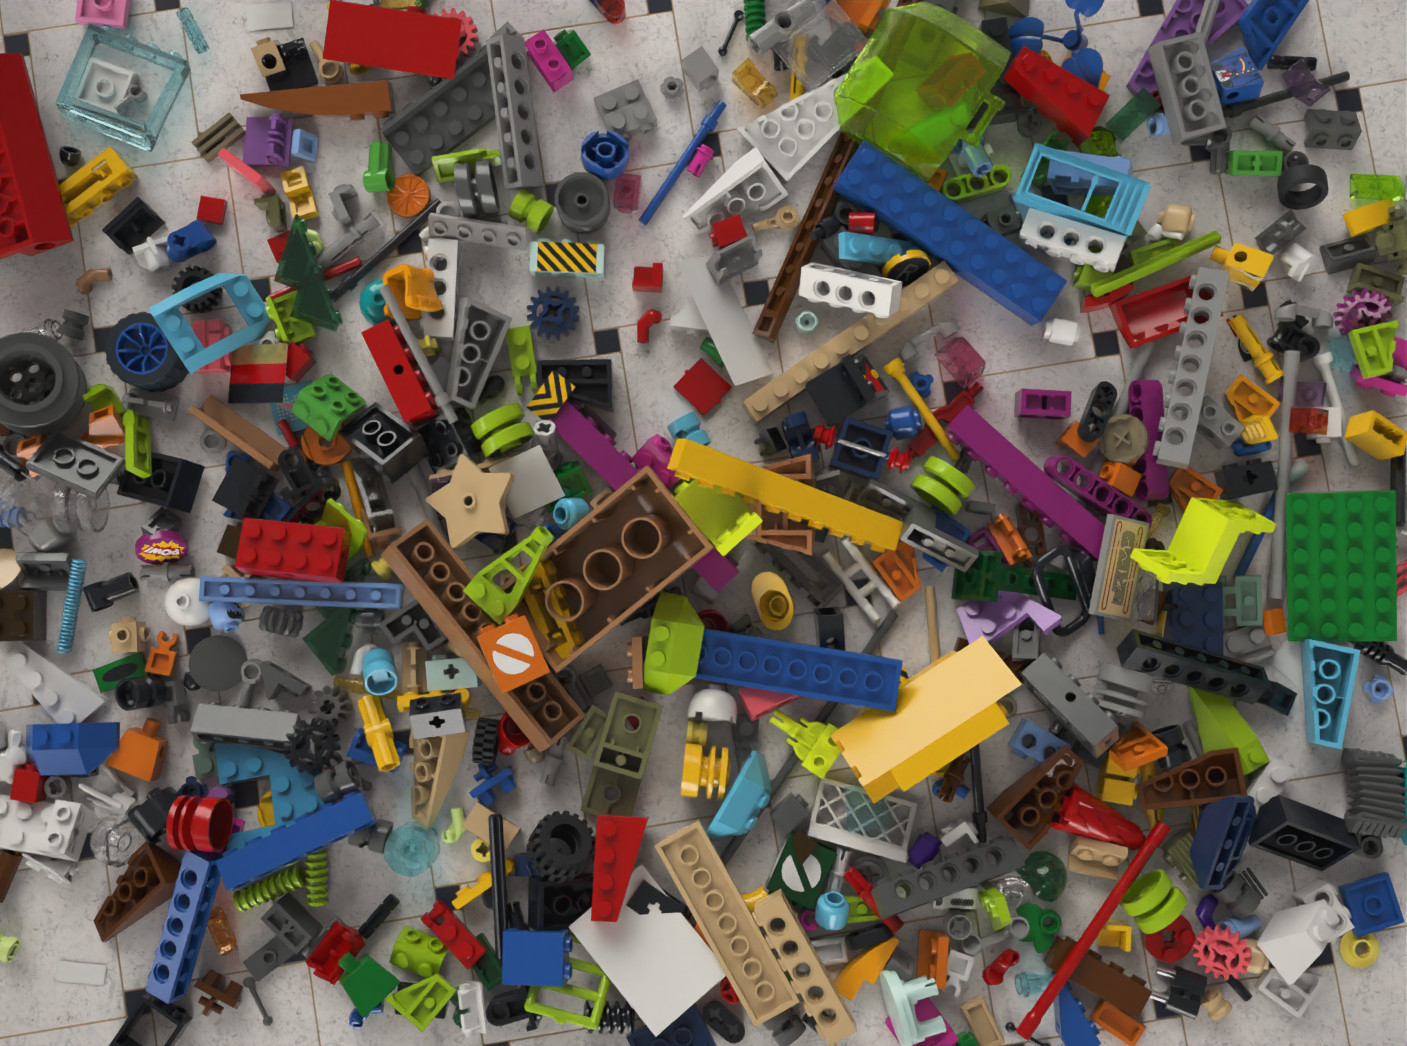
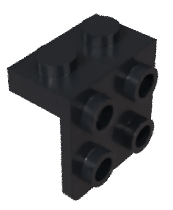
M850 354L842 358L837 365L811 379L805 385L806 390L828 425H834L868 405L876 398L874 385L869 379L866 380L861 373L863 368L856 358L853 359Z
M464 407L453 409L459 420L452 424H449L443 412L417 430L422 435L430 453L426 456V459L434 474L438 470L450 469L456 465L461 454L473 457L483 453L481 449L482 440L475 437L471 429L473 424L471 417Z

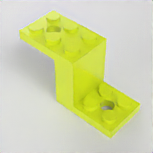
M693 479L689 484L684 481L674 490L676 494L674 497L699 529L715 545L722 556L726 555L763 522L742 501L743 499L736 494L735 498L721 494V488L713 486V489L699 486V480Z
M1191 497L1168 549L1134 548L1130 558L1138 562V566L1141 569L1156 574L1157 580L1166 584L1171 582H1178L1184 585L1195 583L1201 586L1204 583L1216 584L1240 533H1245V531L1255 534H1261V532L1273 533L1277 524L1240 502Z

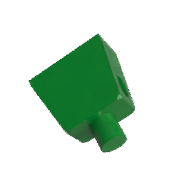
M347 952L338 961V964L345 971L338 980L363 1019L401 983L395 975L367 954H364L357 961L350 952Z

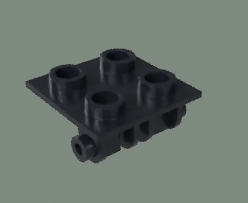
M303 37L277 46L286 70L265 77L270 91L299 89L319 83ZM266 54L262 58V63L266 68L273 69L277 64V60L272 54Z
M235 457L212 501L231 510L243 519H259L280 479Z

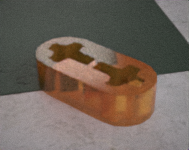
M219 906L213 908L207 927L220 955L226 956L237 950V941L223 909Z

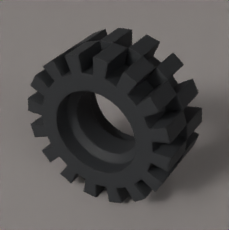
M193 266L194 269L186 267V272L182 270L178 272L181 275L179 278L174 277L173 280L177 283L176 285L172 284V289L175 290L172 294L191 286L196 281L212 277L214 274L203 267ZM222 287L212 290L202 297L182 305V307L193 313L199 312L202 314L205 313V310L210 312L213 310L212 305L217 307L219 304L216 302L217 298H222V295L219 294V291H222Z
M478 718L473 739V763L495 764L498 754V741L500 740L498 736L499 719Z

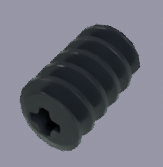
M585 1000L583 1016L591 1017L593 1008L590 1007L589 1001ZM608 1000L605 1001L597 1028L598 1033L603 1034L605 1026H607L609 1034H613L615 1027H617L619 1034H623L625 1027L628 1028L629 1034L634 1033L635 1010L630 1007L628 1001L625 1002L623 1008L620 1007L619 1001H615L613 1008L610 1007ZM587 1028L588 1033L592 1034L594 1030Z

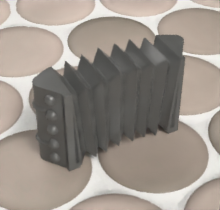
M1359 748L1343 749L1341 765L1349 769L1345 775L1350 776V778L1345 781L1352 783L1347 789L1353 792L1347 797L1354 799L1347 803L1352 808L1346 810L1352 813L1351 816L1345 819L1350 833L1382 836L1383 838L1399 839L1407 827V824L1401 821L1407 817L1401 813V811L1407 809L1405 805L1401 804L1407 798L1401 794L1407 789L1399 785L1405 780L1397 776L1403 771L1396 767L1402 764V759H1398L1392 753H1383L1381 751H1367Z

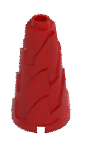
M1073 783L1070 790L1066 791L1060 802L1062 804L1058 812H1055L1050 822L1051 827L1058 831H1065L1073 835L1128 847V851L1129 849L1132 851L1140 849L1146 840L1140 826L1124 818L1103 801L1080 788L1076 783Z

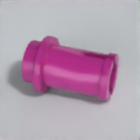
M704 144L701 147H697V154L686 169L689 173L693 172L692 175L700 178L709 160L714 158L712 156L714 151Z

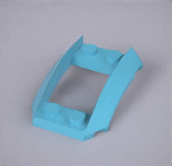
M219 273L195 283L148 308L190 374L256 339L262 338L271 320L266 312V305L245 274ZM223 286L248 324V327L204 348L179 310V307Z

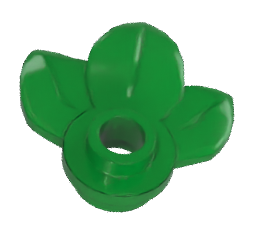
M1033 903L1017 907L1016 913L1018 916L1025 918L1029 923L1027 937L1018 941L1033 942L1037 953L1048 950L1053 944L1054 934L1061 927V918L1058 913L1052 909L1042 910ZM1050 917L1052 919L1050 925H1044L1045 918Z

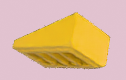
M1252 415L1239 421L1245 427L1240 433L1245 444H1256L1278 438V434L1267 415Z

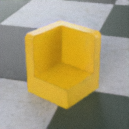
M1109 919L1097 936V944L1099 946L1120 947L1123 951L1130 952L1132 926L1123 920Z

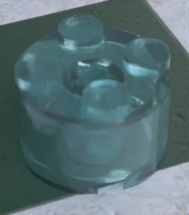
M417 821L401 825L390 834L385 843V861L393 871L403 876L415 877L423 873L436 861L440 853V843L436 830L433 827L427 828ZM411 844L415 845L414 853L410 851Z

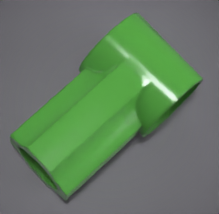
M378 141L372 142L369 145L368 170L363 174V185L368 193L393 191L395 188V177L391 170L392 146L389 143Z

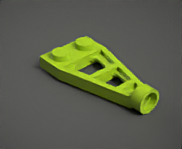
M538 525L529 537L479 571L463 592L499 625L504 624L503 619L510 616L520 605L548 545L554 539L553 535L547 529ZM521 551H525L532 558L524 572L512 562L513 558ZM503 569H508L516 577V584L509 594H506L493 581L494 576Z

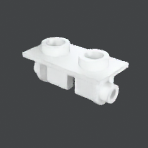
M22 854L28 860L25 863L27 866L37 872L41 868L49 872L47 878L59 885L62 881L70 885L71 882L67 877L69 875L74 876L79 869L74 861L57 858L53 862L51 861L53 857Z
M465 980V983L460 984L459 990H457L459 1008L461 1010L468 1008V1012L460 1014L462 1033H465V1037H473L475 1032L488 1034V1020L485 1012V994L482 982Z

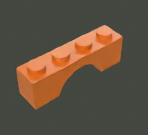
M112 404L89 413V427L79 438L102 449L122 444L125 441V426L122 425L123 419L115 406ZM41 433L18 442L16 455L25 467L27 461L48 436ZM33 471L29 472L32 478L39 475Z

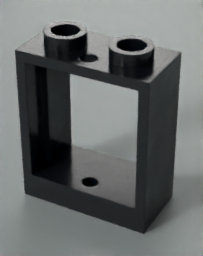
M146 993L141 997L109 1046H142L128 1035L148 1006L178 1025L164 1046H174L193 1018L188 1015L187 1010L183 1007L175 1006L172 1003L167 1004L152 994Z

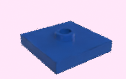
M1382 872L1338 886L1343 904L1352 916L1350 921L1355 927L1352 929L1354 936L1360 937L1405 922L1389 873Z

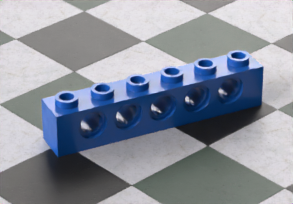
M196 849L193 851L186 850L183 855L181 869L175 882L174 893L168 906V914L162 927L161 938L155 951V959L148 975V983L145 990L167 1004L182 999L187 995L221 879L215 862L223 858L220 853L201 852Z

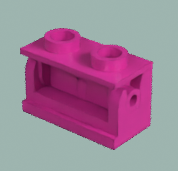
M544 29L525 41L528 56L553 93L574 80L570 66Z

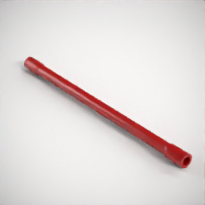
M1158 820L1126 871L1031 1011L1026 1014L1016 1029V1032L1027 1041H1029L1041 1023V1019L1155 850L1160 847L1171 831V828L1162 821Z

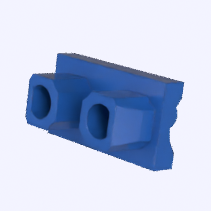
M479 763L480 772L475 774L474 778L477 782L483 778L486 781L469 793L472 798L477 796L478 800L485 807L498 799L491 789L493 785L498 783L505 794L517 787L515 778L512 775L514 769L510 765L493 776L492 772L499 769L496 763L489 766Z

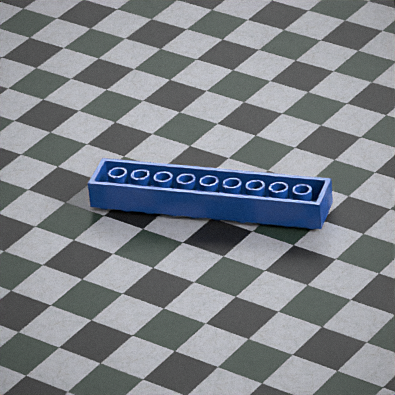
M865 140L832 187V189L864 211L875 213L877 220L913 245L919 247L939 263L945 261L952 272L1031 326L1043 320L1067 283V280Z

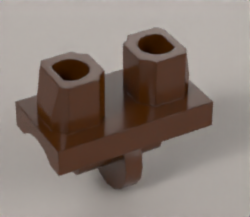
M210 969L202 981L198 979L194 987L212 996L210 999L204 996L200 997L198 1003L205 1006L202 1014L209 1016L212 1011L221 1014L224 1007L217 1004L218 1000L238 1009L241 1004L238 1000L241 997L244 986L231 980L223 993L216 989L223 975Z

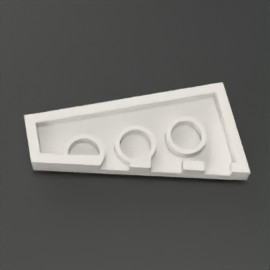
M21 643L3 659L57 724L84 723L108 702L106 698L93 692L92 688L76 680L68 671L59 668L52 663L51 659L28 643Z

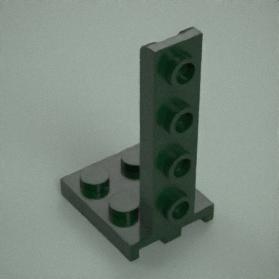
M979 550V556L966 572L954 568L951 599L997 603L998 590L1039 595L1032 579V569L1001 565L1002 552ZM1042 571V577L1050 598L1076 601L1077 594L1070 575Z

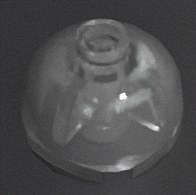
M112 815L101 820L94 828L90 839L91 852L103 864L119 868L127 864L136 844L138 846L141 845L143 836L130 822L128 816Z

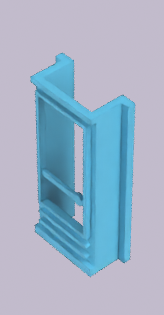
M1035 142L1032 154L1012 201L1125 236L1127 240V237L1131 236L1148 196L1151 188L1149 186L1150 183ZM1041 156L1095 175L1091 179L1092 184L1081 211L1028 192ZM1098 177L1118 183L1104 219L1085 212L1094 187L1099 182Z

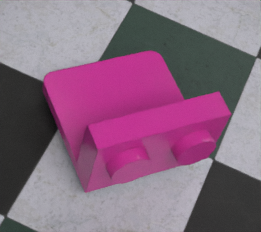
M1394 336L1396 347L1392 354L1393 365L1402 367L1407 372V340ZM1356 359L1349 373L1357 381L1356 385L1371 390L1372 386L1379 388L1382 394L1390 397H1395L1396 394L1406 396L1407 385L1402 381L1396 382L1388 379L1387 375L1363 380Z
M929 997L917 1000V1004L914 1005L916 1018L919 1022L941 1015ZM888 1016L885 1019V1024L892 1032V1034L895 1036V1038L898 1040L894 1028L892 1026L890 1017ZM942 1016L946 1032L926 1037L925 1041L912 1046H955V1042L959 1039Z

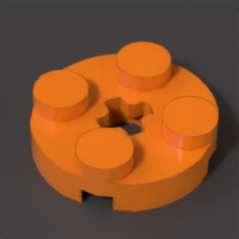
M342 422L339 430L342 429L346 424ZM309 425L306 426L307 429L301 438V446L305 455L315 463L333 466L341 463L351 454L352 447L339 433L331 442V446L327 447L326 445H321L324 437Z

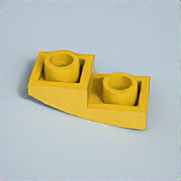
M1391 198L1351 210L1342 216L1351 236H1358L1380 228L1383 224L1390 223L1391 221L1388 220V209L1394 205Z

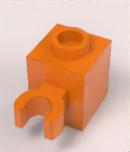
M1137 460L1129 464L1104 461L1098 477L1123 495L1133 497L1142 474L1131 469Z

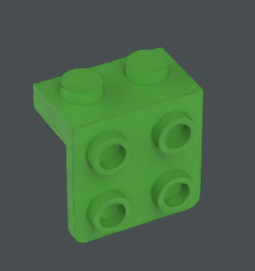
M327 374L299 391L291 412L326 440L331 441L336 437L343 420L364 408L366 401L333 374Z

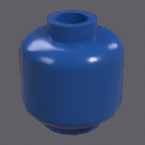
M910 405L890 410L888 419L884 420L885 429L892 431L893 437L896 440L915 437L919 429L922 428L918 410H914Z

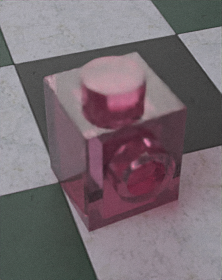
M621 173L616 178L613 204L614 208L618 209L619 212L632 213L633 211H639L642 187L641 175Z

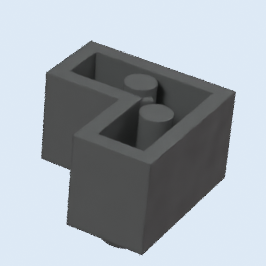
M416 599L379 623L392 645L400 644L413 634H416L428 652L434 651L449 640Z

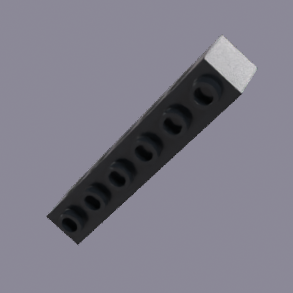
M1133 628L1116 648L1121 667L1252 705L1271 686L1264 667Z

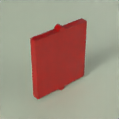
M700 358L690 370H685V375L673 388L705 416L716 404H720V399L732 386Z

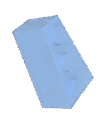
M1058 150L1132 176L1133 173L1131 160L1125 157H1107ZM1050 159L1047 179L1054 194L1087 196L1092 184L1091 179L1095 175ZM1098 177L1099 182L1095 185L1091 196L1113 197L1118 183Z

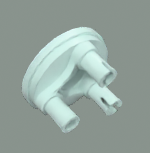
M894 970L880 972L883 997L892 1026L901 1046H912L925 1041L926 1037L946 1032L945 1023L941 1015L919 1022L916 1018L914 1005L917 1004V1000L939 995L937 984H934V978L927 980V977L922 975L921 977L904 982L903 979H899Z

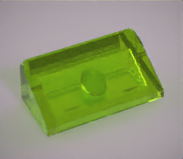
M1350 174V198L1375 200L1391 198V200L1398 201L1405 197V189L1400 176Z

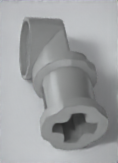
M541 420L535 423L533 432L537 436L535 447L540 445L547 459L555 454L548 460L551 468L555 469L563 461V454L559 451L557 439L554 437L556 426L552 421Z

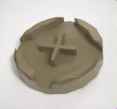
M1118 414L1108 419L1104 432L1097 442L1100 452L1108 460L1115 463L1129 464L1138 460L1145 453L1149 445V433L1146 426L1138 418L1128 414Z

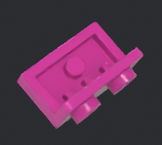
M659 434L648 439L632 457L633 462L639 468L649 465L668 490L681 479L674 476L675 471L667 469L673 448L670 446L669 441Z

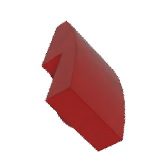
M1126 284L1099 297H1094L1093 293L1087 295L1080 303V313L1101 310L1109 307L1114 302L1124 299L1134 289V284Z

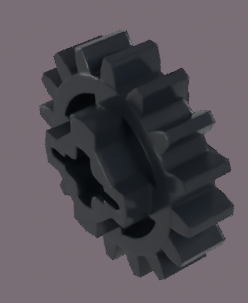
M316 718L312 719L311 724H307L305 720H302V727L299 728L294 725L292 726L295 731L294 734H286L290 742L283 743V747L289 750L284 755L286 759H291L289 764L292 768L297 766L299 773H302L305 768L309 775H312L314 769L321 773L323 772L322 766L326 765L330 768L332 767L330 760L338 759L335 751L341 750V746L335 742H338L340 737L338 734H334L336 730L333 726L327 728L328 724L325 720L319 725ZM313 731H318V732H321V733H323V734H321V735H316V734L313 733ZM310 738L313 741V743H315V754H313V752L310 750ZM308 758L311 761H304L302 759Z

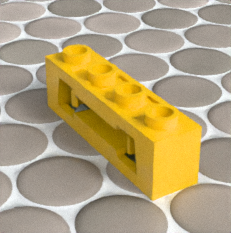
M111 146L59 185L71 230L78 221L89 217L95 208L102 203L110 201L117 191L128 187L133 182V179L137 177V174L122 155ZM106 160V162H105L104 164H102L99 168H97L95 171H93V169H95L97 166H99L101 163H103V162Z
M547 559L539 563L524 594V598L536 626L550 643L548 633L554 627L551 615L545 606L544 595L538 589L545 586L543 591L546 595L548 588L558 582V579L556 577L557 570L555 564ZM559 584L552 591L551 604L558 614L571 616V614L575 613L567 604L565 599L566 591L563 585ZM576 618L571 621L555 619L558 628H562V630L552 634L553 639L556 638L559 644L555 650L562 659H566L571 655L568 650L577 644L579 646L585 644V637L581 631H578L576 626Z

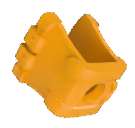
M402 264L384 273L383 285H389L407 322L421 319V310L437 312L443 309L442 301L438 299L433 279L435 278L432 269ZM386 304V306H384L385 316L391 317V319L395 320L388 305Z

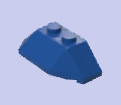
M120 722L26 725V752L40 775L90 774L111 753H114L119 748Z

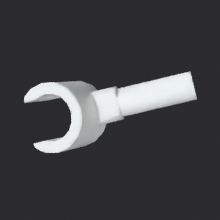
M1155 224L1147 232V235L1151 236L1149 239L1154 243L1159 242L1162 237L1182 240L1184 234L1162 231V226L1159 224Z

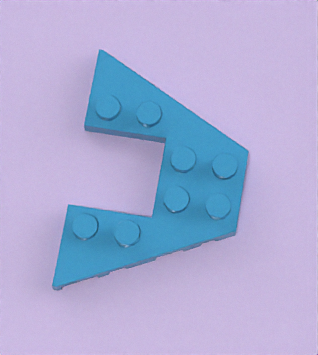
M215 743L219 784L228 785L269 776L275 825L231 834L226 846L227 851L233 848L240 850L247 846L246 842L259 836L263 839L271 835L270 831L281 825L288 827L295 824L296 818L308 813L310 816L320 812L319 808L325 805L314 785V777L319 774L317 769L313 770L312 775L308 774L306 768L302 773H299L297 766L292 768L289 764L291 759H286L284 754L258 747Z

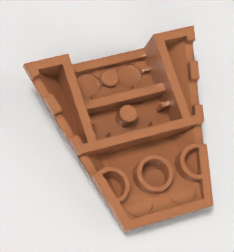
M811 454L762 466L764 469L816 488ZM746 503L763 522L745 538L813 555L816 529L807 526L809 521L801 519V522L793 521L786 518L787 513L780 511L779 514L764 510L765 505L758 503L757 506Z

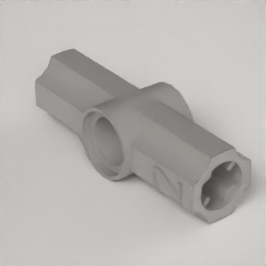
M800 0L789 9L779 11L773 20L749 35L748 42L752 51L761 56L778 43L788 41L791 34L817 17L818 13L814 3L811 0Z

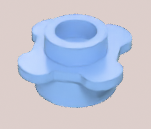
M1377 674L1372 681L1363 684V691L1370 695L1371 702L1374 704H1380L1382 700L1387 699L1393 694V688L1383 675Z

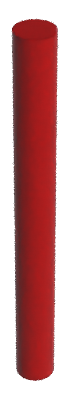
M359 256L269 294L268 297L271 296L273 299H276L295 290L302 292L362 266V262Z

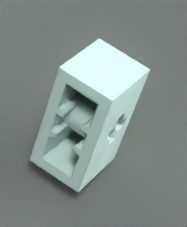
M447 654L432 655L431 661H425L427 691L481 686V679L463 657L457 655V658L447 659ZM452 666L455 669L459 668V673L455 674L454 677L453 674H448V669H451Z

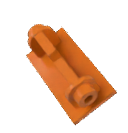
M1004 513L995 517L997 521L988 524L987 527L1008 564L1013 566L1031 559L1033 556L1010 517L1005 516Z

